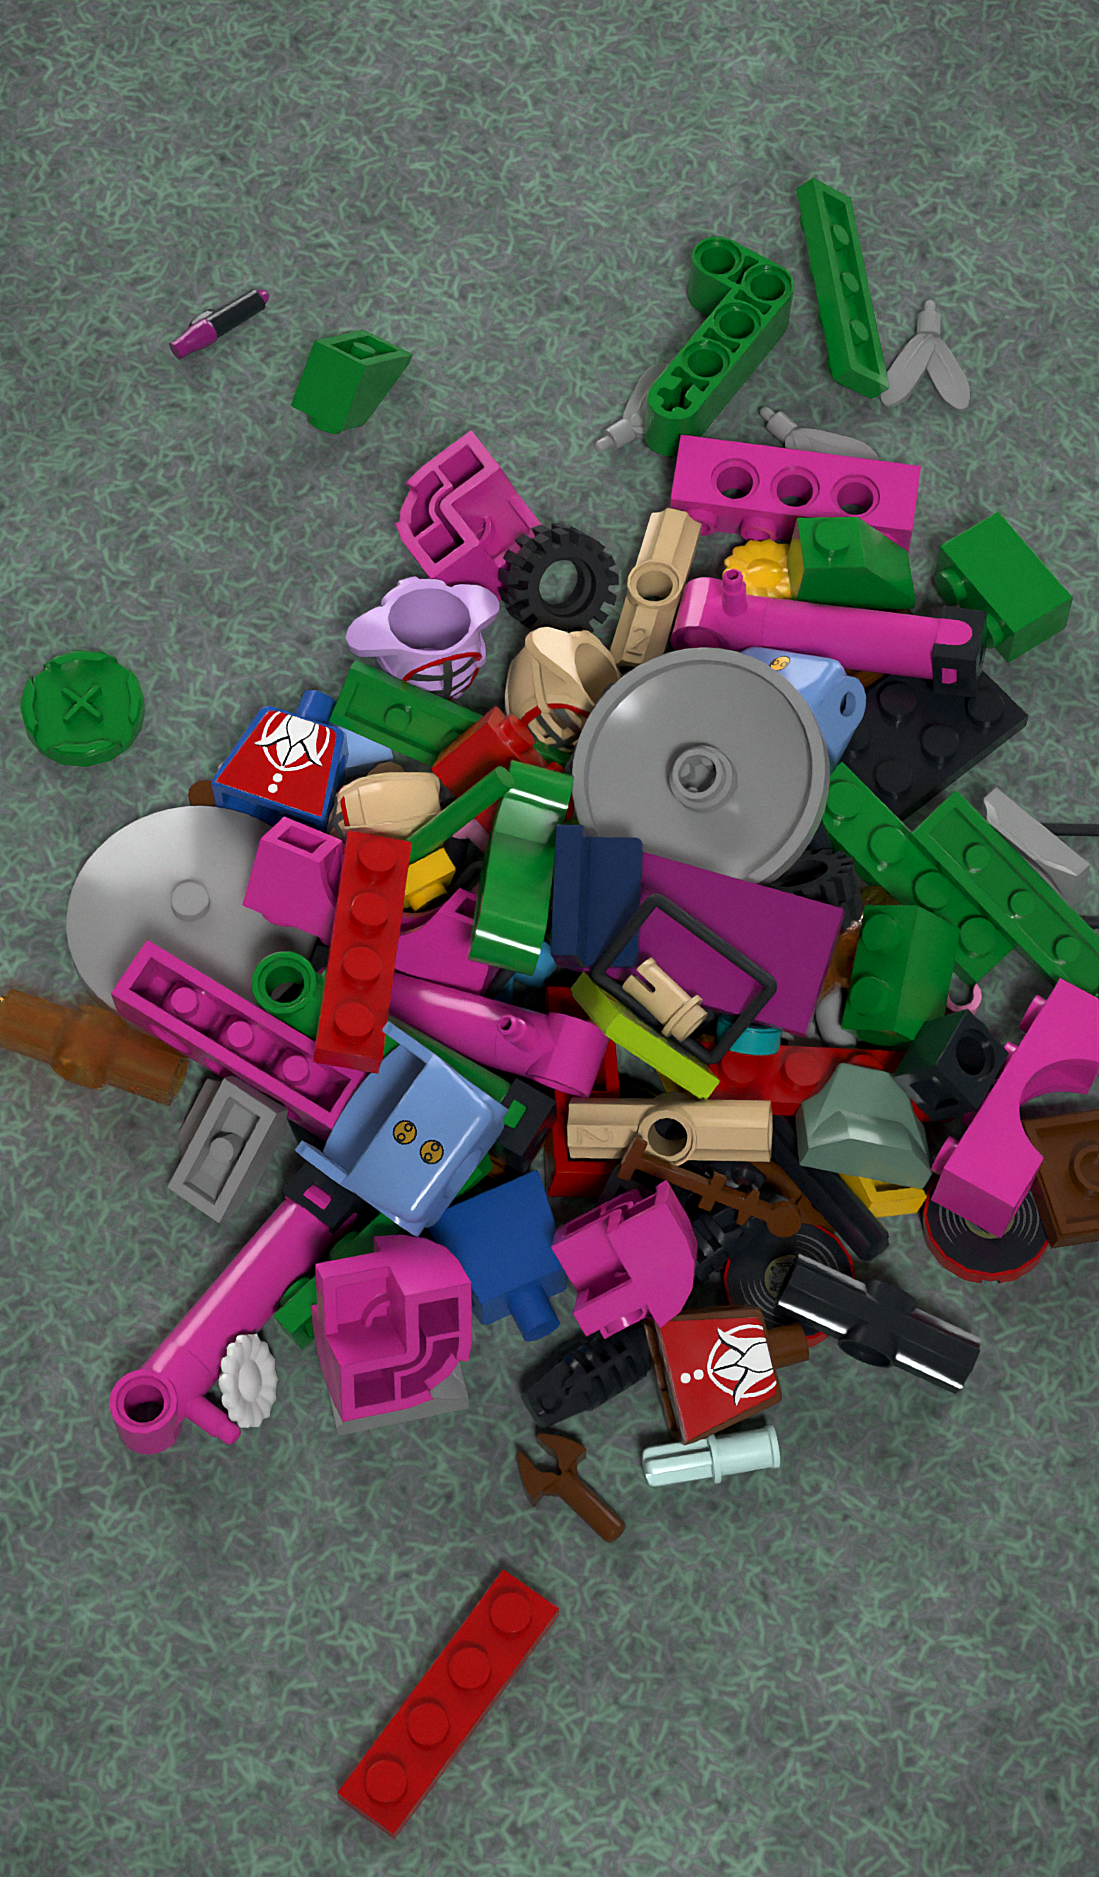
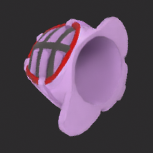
M416 576L399 580L397 586L382 598L381 605L383 607L378 606L356 618L348 627L345 639L350 651L359 657H376L385 673L448 701L453 698L459 699L474 681L480 667L486 663V648L480 631L493 623L498 617L500 603L496 595L479 585L459 584L449 587L442 580L419 579Z

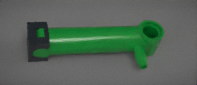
M290 951L276 952L265 957L256 966L252 976V992L257 1007L315 1042L326 968L322 974L314 971L312 964L302 955ZM293 982L304 988L302 994L290 1003H279L270 998L272 992L283 983ZM388 1014L389 1022L447 1062L464 1078L509 1110L503 1118L504 1128L488 1150V1154L524 1174L558 1120L556 1100L517 1078L513 1084L509 1083ZM387 1034L385 1036L383 1059L400 1045Z

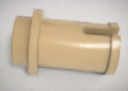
M651 957L636 970L655 987V991L653 992L638 976L634 977L633 975L626 980L622 989L626 993H630L664 1026L661 1033L666 1038L673 1035L679 1042H682L708 1015L700 1006L703 999L699 995L691 998Z

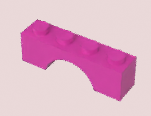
M283 817L260 839L242 906L261 913L263 918L272 924L282 927L293 926L315 935L329 947L344 852L343 841ZM459 888L448 901L435 909L421 913L402 912L394 972L412 975L425 981L483 997L501 968L467 960L477 895Z
M1061 978L1047 1000L1039 995H1036L1019 1026L1020 1030L1026 1032L1020 1045L1017 1046L1010 1041L1006 1043L1004 1048L1009 1052V1055L996 1076V1079H998L990 1093L987 1092L977 1110L963 1115L961 1123L968 1126L967 1131L960 1141L951 1136L948 1137L931 1168L932 1172L940 1176L931 1200L1000 1239L1029 1193L1044 1159L1031 1144L1024 1132L1019 1108L1029 1100L1051 1092H1073L1087 1095L1099 1076V999Z

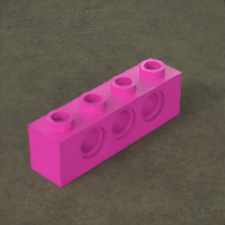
M681 435L670 508L687 512L693 520L701 523V536L711 535L717 531L739 534L747 541L756 540L760 542L766 539L791 541L797 518L859 517L908 551L909 554L921 466ZM727 489H739L747 495L740 499H730L721 493ZM794 496L805 500L807 503L800 507H791L784 504L781 500ZM855 504L863 507L867 512L860 515H851L844 512L841 507Z
M149 940L144 943L111 992L117 1013L221 1078L224 1079L233 1075L288 1109V1119L326 1142L347 1103L369 1076L364 1071L312 1062L315 1047L313 1040Z

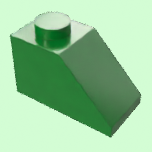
M365 330L315 340L291 407L309 415L308 423L327 433L340 434L341 431L363 426L409 365L413 354Z
M859 517L797 518L787 557L792 600L867 610L914 609L916 599L908 551Z

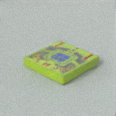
M584 971L570 989L573 992L572 996L603 1034L699 1099L705 1098L707 1100L720 1082L709 1067L671 1038H666L659 1029L593 981L592 976Z

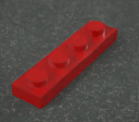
M348 830L344 845L312 1061L314 1063L379 1073L386 1036L381 1030L388 1022L412 842Z
M715 1042L701 1043L710 1052L717 1045ZM780 1045L777 1053L771 1055H750L729 1050L717 1064H706L720 1080L707 1100L771 1101L772 1115L795 1116L803 1101L820 1092L833 1075L838 1064L845 1063L895 1073L907 1051ZM911 1099L918 1119L921 1122H932ZM954 1117L936 1122L951 1123Z
M503 1569L337 1792L338 1799L395 1840L559 1616V1608Z

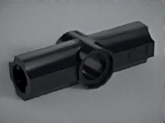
M800 1253L793 1259L775 1297L774 1310L838 1339L837 1345L854 1359L881 1368H890L894 1365L954 1394L962 1390L968 1376L973 1371L980 1353L979 1348L982 1338L917 1309L916 1300L902 1289L877 1280L857 1281Z

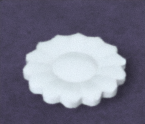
M257 1334L238 1335L235 1343L228 1345L227 1356L221 1361L222 1371L219 1375V1388L223 1393L222 1404L228 1409L230 1420L237 1421L239 1427H260L263 1419L270 1417L271 1406L276 1401L278 1377L275 1371V1358L270 1354L268 1343L261 1341Z

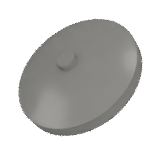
M689 648L663 654L637 666L619 679L602 696L590 713L577 742L572 768V776H574L572 794L579 824L584 826L590 837H637L644 844V852L767 886L778 879L797 861L816 833L828 798L830 763L823 731L814 712L796 688L778 671L760 660L736 651L721 648Z
M186 806L163 810L140 818L120 829L97 848L80 871L72 888L66 915V932L76 973L90 997L102 1010L124 1026L141 1034L156 1038L117 1013L111 996V992L147 940L255 1006L257 1005L252 992V976L256 966L265 957L276 952L290 951L302 955L311 963L317 945L320 946L321 940L319 937L293 926L282 927L265 920L261 913L242 906L260 839L272 828L270 825L248 814L231 809L212 806ZM293 982L283 983L272 992L270 998L279 1003H288L302 986Z

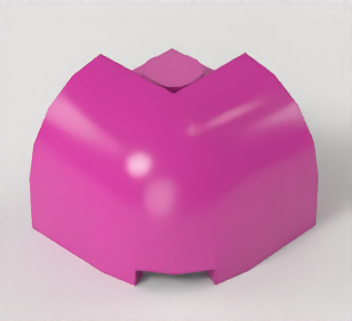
M471 430L423 465L406 482L410 491L400 509V522L395 523L401 540L430 579L442 580L449 587L459 584L479 585L496 595L498 601H501L499 590L507 588V585L498 580L499 569L510 571L511 563L503 559L505 553L509 549L517 554L521 547L515 540L522 533L530 538L535 537L532 528L541 525V523L518 495L498 463Z
M667 1180L655 1187L657 1193L642 1199L636 1187L556 1228L551 1248L578 1293L573 1315L586 1336L600 1330L605 1339L651 1314L659 1328H661L680 1313L693 1289L698 1243L690 1220Z
M406 1235L374 1237V1253L315 1264L317 1304L311 1305L313 1332L323 1377L342 1422L409 1409L433 1400L430 1391L451 1375L459 1361L468 1362L472 1344L471 1282L459 1260L446 1247L420 1237Z

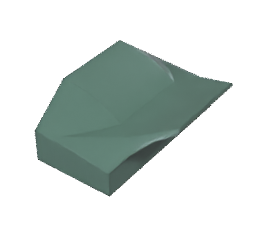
M845 1063L838 1064L833 1075L820 1092L803 1101L795 1114L799 1165L918 1189H923L932 1175L925 1128L914 1112L910 1097L892 1079L894 1073Z

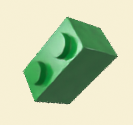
M999 511L940 546L934 577L940 595L952 606L958 604L960 608L987 611L986 648H995L1007 663L1066 628L1073 600L1072 595Z
M865 905L841 1029L882 1050L908 1051L924 1022L945 1015L961 929L918 905Z

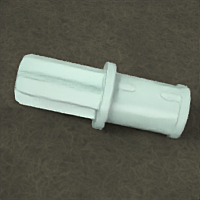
M773 1425L764 1426V1428L721 1435L712 1434L685 1446L678 1442L648 1446L642 1452V1467L648 1485L652 1487L710 1478L713 1484H719L721 1476L770 1467L771 1469L779 1468L780 1452Z

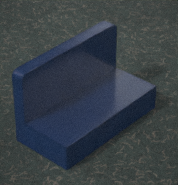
M556 825L551 956L560 968H593L641 906L644 844L641 839L637 837H590L583 825ZM640 929L608 969H635L638 967Z

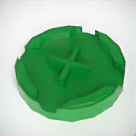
M78 650L56 656L43 665L44 670L38 673L34 680L32 676L24 687L20 710L28 739L43 756L62 765L89 767L111 761L130 748L142 730L146 707L139 680L130 669L128 671L124 666L117 663L116 658L104 652Z

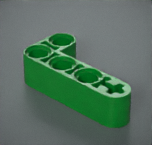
M724 237L703 239L695 245L692 251L687 290L688 300L695 309L707 315L708 318L653 383L648 392L644 440L651 450L663 456H678L681 435L701 437L784 335L789 325L794 293V279L790 272L775 262Z
M511 760L508 772L512 775L515 786L499 799L481 869L467 960L533 976L541 952L548 919L555 861L556 825H563L572 792L574 776Z

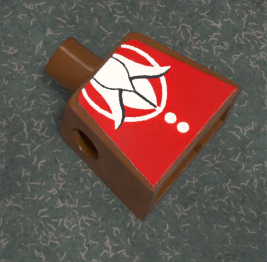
M749 1304L682 1309L680 1313L661 1328L657 1325L652 1314L645 1316L646 1318L641 1320L669 1438L684 1446L695 1443L779 1403L782 1400V1392L776 1369L809 1360L807 1339L799 1322L766 1330L761 1309Z

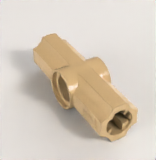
M666 508L662 512L651 513L636 566L628 576L627 596L610 649V653L616 661V666L623 675L667 652L684 586L687 584L702 532V524L693 520L687 512ZM658 596L664 600L654 602L643 598Z
M672 1091L662 1093L654 1099L572 1097L569 1102L567 1139L570 1158L623 1159L632 1140L638 1137L648 1142L644 1153L676 1166L683 1164L687 1160L770 1162L773 1135L771 1101L692 1099L684 1093ZM663 1118L675 1119L683 1125L687 1136L681 1140H667L658 1134L654 1122Z

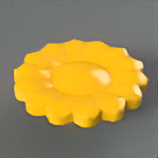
M766 539L761 542L749 540L745 546L735 547L732 555L725 559V570L722 574V580L727 570L737 569L743 575L747 595L792 600L787 568L790 546L788 544L776 543L772 539Z

